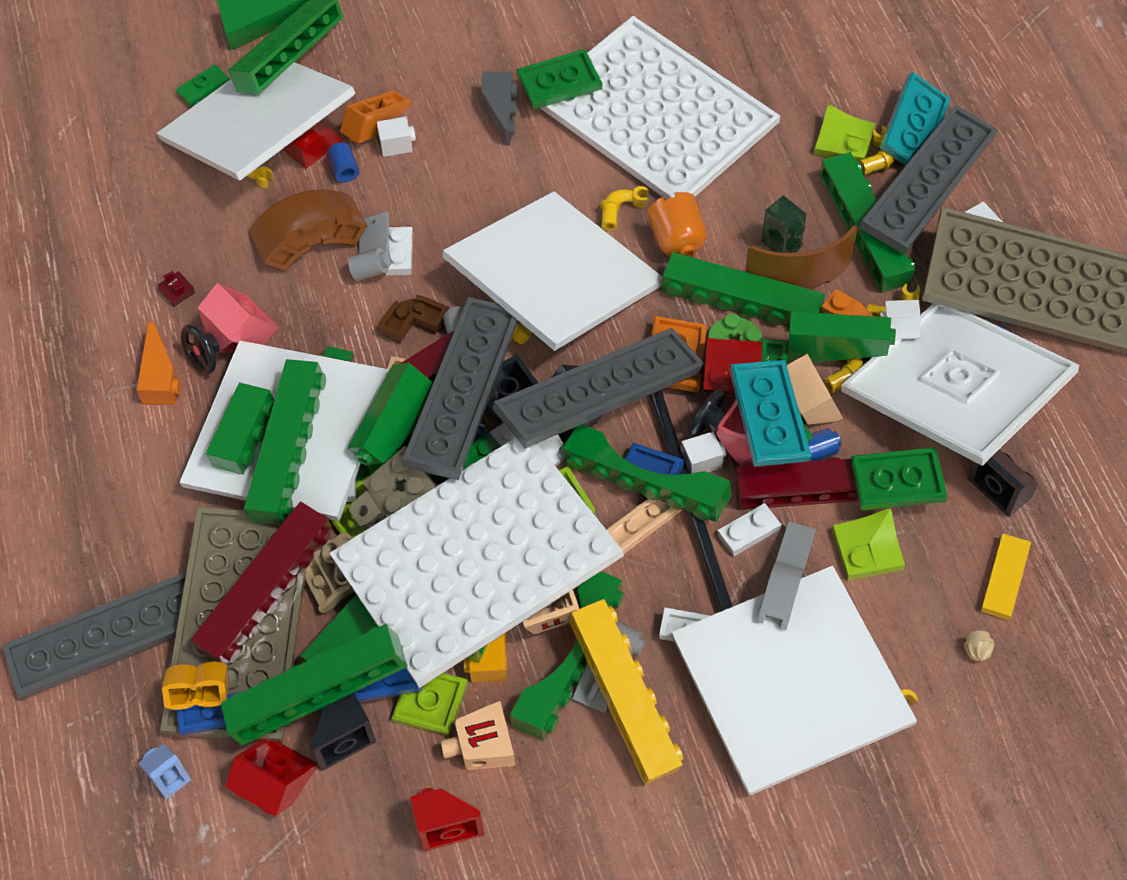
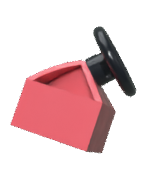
M217 282L198 306L206 334L194 325H185L181 330V344L192 366L200 373L208 375L213 373L216 367L215 353H234L239 340L265 345L279 326L246 294ZM189 333L195 335L194 343L189 342Z
M718 389L705 400L695 414L689 426V434L695 437L708 427L716 432L722 445L740 466L753 464L737 399L726 413L720 409L725 399V391Z

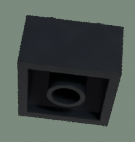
M518 354L503 361L484 411L487 417L498 422L501 419L493 410L494 401L539 383Z
M1000 449L983 466L974 462L967 479L1008 517L1033 497L1038 483L1035 482L1030 473L1023 471L1007 453H1003Z
M355 693L324 706L311 742V748L322 771L376 743L370 721Z

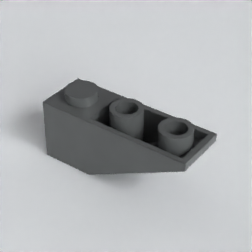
M483 72L481 88L483 108L506 146H510V136L515 135V120H511V118L516 116V101H513V97H517V82H513L512 72Z

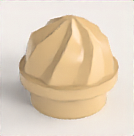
M975 631L967 634L966 642L964 643L965 651L971 659L976 661H985L991 657L995 646L994 640L990 638V634L986 631Z

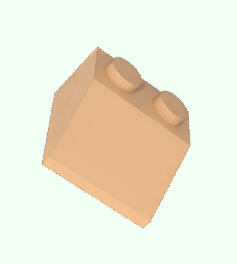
M808 354L787 365L800 415L804 417L807 424L836 422L843 419Z

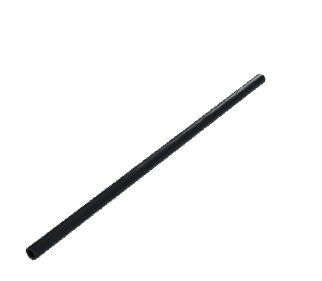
M662 390L650 394L649 397L669 455L683 459L685 463ZM686 463L679 475L689 474ZM687 511L719 612L733 607L705 520L699 519L693 513Z

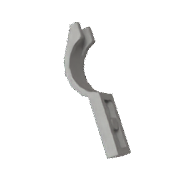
M788 521L780 550L769 578L758 616V623L763 624L765 616L768 615L782 619L781 629L787 630L816 529Z

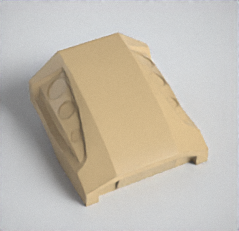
M340 533L333 540H328L324 546L317 548L313 553L314 558L306 568L305 580L319 604L318 609L321 613L330 611L340 601L354 592L330 555V552L353 539L349 534Z

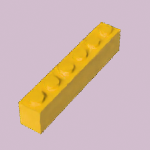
M605 599L572 612L568 621L644 785L678 771L683 766L681 762L683 760L682 752L677 743H672L668 735L670 728L666 718L663 715L659 716L655 707L657 704L656 697L650 687L646 688L641 678L644 676L640 663L638 660L633 661L629 652L631 649L630 642L626 634L620 633L616 625L618 618L612 606L608 607Z

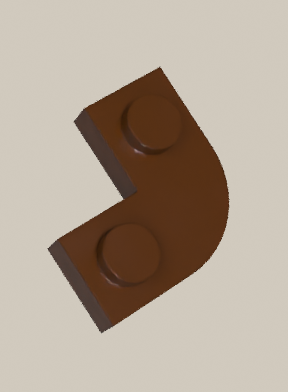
M416 295V299H408L400 303L395 301L378 324L377 331L379 334L400 343L414 323L438 332L444 323L443 315L450 308L420 295Z

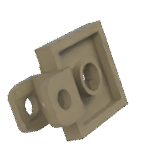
M404 446L363 482L369 492L365 491L352 503L349 509L358 525L362 527L367 526L369 529L437 487L428 472L403 466V457L407 446ZM406 480V483L403 485L405 490L403 492L396 491L397 483Z

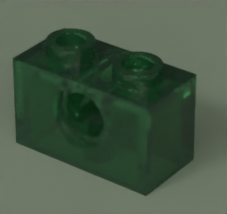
M783 195L765 210L761 242L773 252L797 253L803 245L802 240L806 228L807 213Z

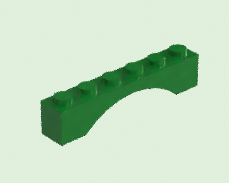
M582 424L575 427L563 447L565 463L570 468L591 473L599 480H609L625 490L632 489L642 493L650 500H660L676 510L683 509L693 513L702 520H711L717 523L731 497L730 481L706 471L669 475L644 470L621 457L608 443L603 432Z
M600 571L581 583L578 588L579 609L605 599L608 607L612 606L618 609L625 596V593L622 592V580ZM577 639L565 661L551 675L523 690L510 714L512 727L544 741L548 732L551 734L554 732L559 722L557 715L561 707L566 708L573 694L571 688L575 681L580 682L586 668L584 665L586 658Z

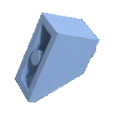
M164 743L158 748L149 750L144 755L143 760L138 763L166 800L191 781L180 760Z

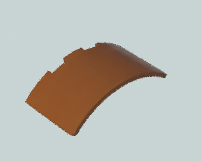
M322 189L300 192L275 203L257 218L250 227L249 234L265 264L287 271L289 266L299 256L309 251L310 246L320 242L323 245L344 243L355 246L368 225L350 195L339 191Z
M853 225L836 242L810 252L778 253L750 245L747 251L745 272L813 290L817 285L823 284L826 281L830 283L850 265L858 227Z

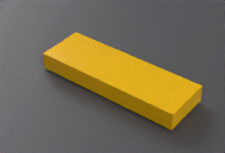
M1002 534L980 612L1010 620L1030 549V541Z

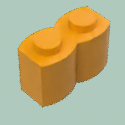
M207 662L197 667L180 664L167 668L162 685L164 707L181 710L190 708L195 704L203 707L221 705V702L227 700L229 676L227 664Z

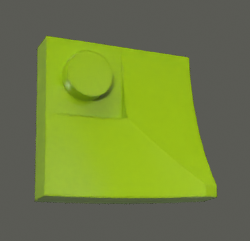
M828 105L814 155L830 158L851 152L855 161L865 159L876 123L853 117L832 105Z
M891 508L864 518L833 525L832 532L847 581L904 570L905 563L900 550Z

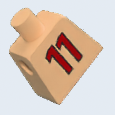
M573 589L524 620L525 629L533 634H538L569 623L568 620L571 613L579 610Z
M500 701L458 718L455 721L458 736L440 741L444 759L463 755L467 770L515 766L514 753Z

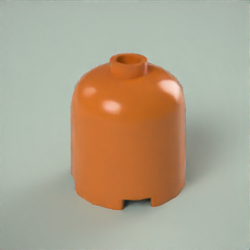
M675 192V197L665 201L663 197L659 198L649 207L648 215L660 249L668 257H671L672 252L693 257L705 245L707 238L705 224L695 196L688 192Z

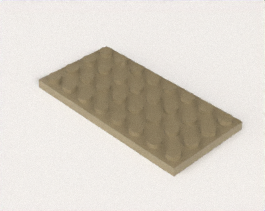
M942 207L924 285L923 301L1127 354V254Z
M197 507L171 666L187 664L197 667L203 663L214 662L196 650L191 639L281 525L251 522L245 510ZM302 568L296 575L293 587L288 592L284 591L279 597L275 610L270 615L266 614L261 620L260 628L255 636L251 639L247 638L241 646L242 650L238 658L234 662L227 664L229 676L228 694L246 691L265 679H271L286 672L288 668L294 665L306 568ZM164 707L160 728L162 734L180 735L177 710ZM285 725L255 740L260 741L263 739L283 742ZM227 728L184 735L234 739L228 734Z

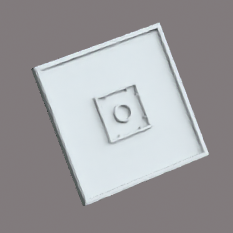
M294 62L259 94L236 92L232 80H229L157 132V135L161 141L240 181L356 93L351 85Z
M556 192L540 198L444 249L442 255L446 261L554 351L662 286L663 280L660 274Z
M933 303L920 315V338L895 339V345H889L888 356L872 357L842 384L841 392L983 466L1078 373L1079 365L971 313Z
M239 340L179 483L184 488L246 501L263 440L258 442L254 451L253 463L247 466L244 475L213 467L205 455L238 383L268 389L275 400L286 359L318 362L322 372L326 375V385L324 390H320V407L312 420L313 434L311 439H307L305 446L306 460L304 464L300 465V482L298 488L293 491L292 511L302 501L328 519L339 521L361 464L355 459L356 455L348 450L347 447L389 369Z
M833 566L801 578L787 630L781 629L782 619L768 615L765 616L763 624L757 622L765 596L763 594L675 630L671 634L749 796L911 727L917 722Z

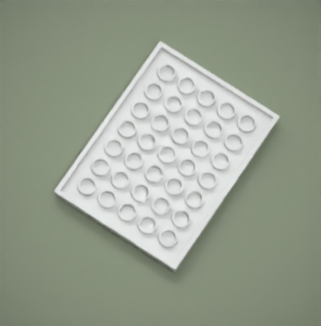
M634 16L588 52L603 83V89L540 108L666 200L675 197V192H688L697 196L780 122V115Z
M514 438L464 469L459 480L448 479L330 552L332 559L377 626L387 623L399 637L408 665L406 669L419 688L624 556L620 546L539 445L535 444L525 449L517 438Z

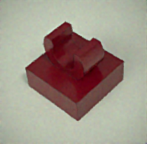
M170 271L163 276L164 281L157 285L159 291L173 307L195 294L194 287L179 271L175 274L173 271Z

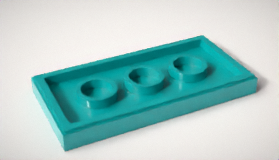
M913 71L910 72L905 79L879 148L906 166L944 119L951 98Z
M786 361L731 364L729 371L754 467L810 461L812 455Z

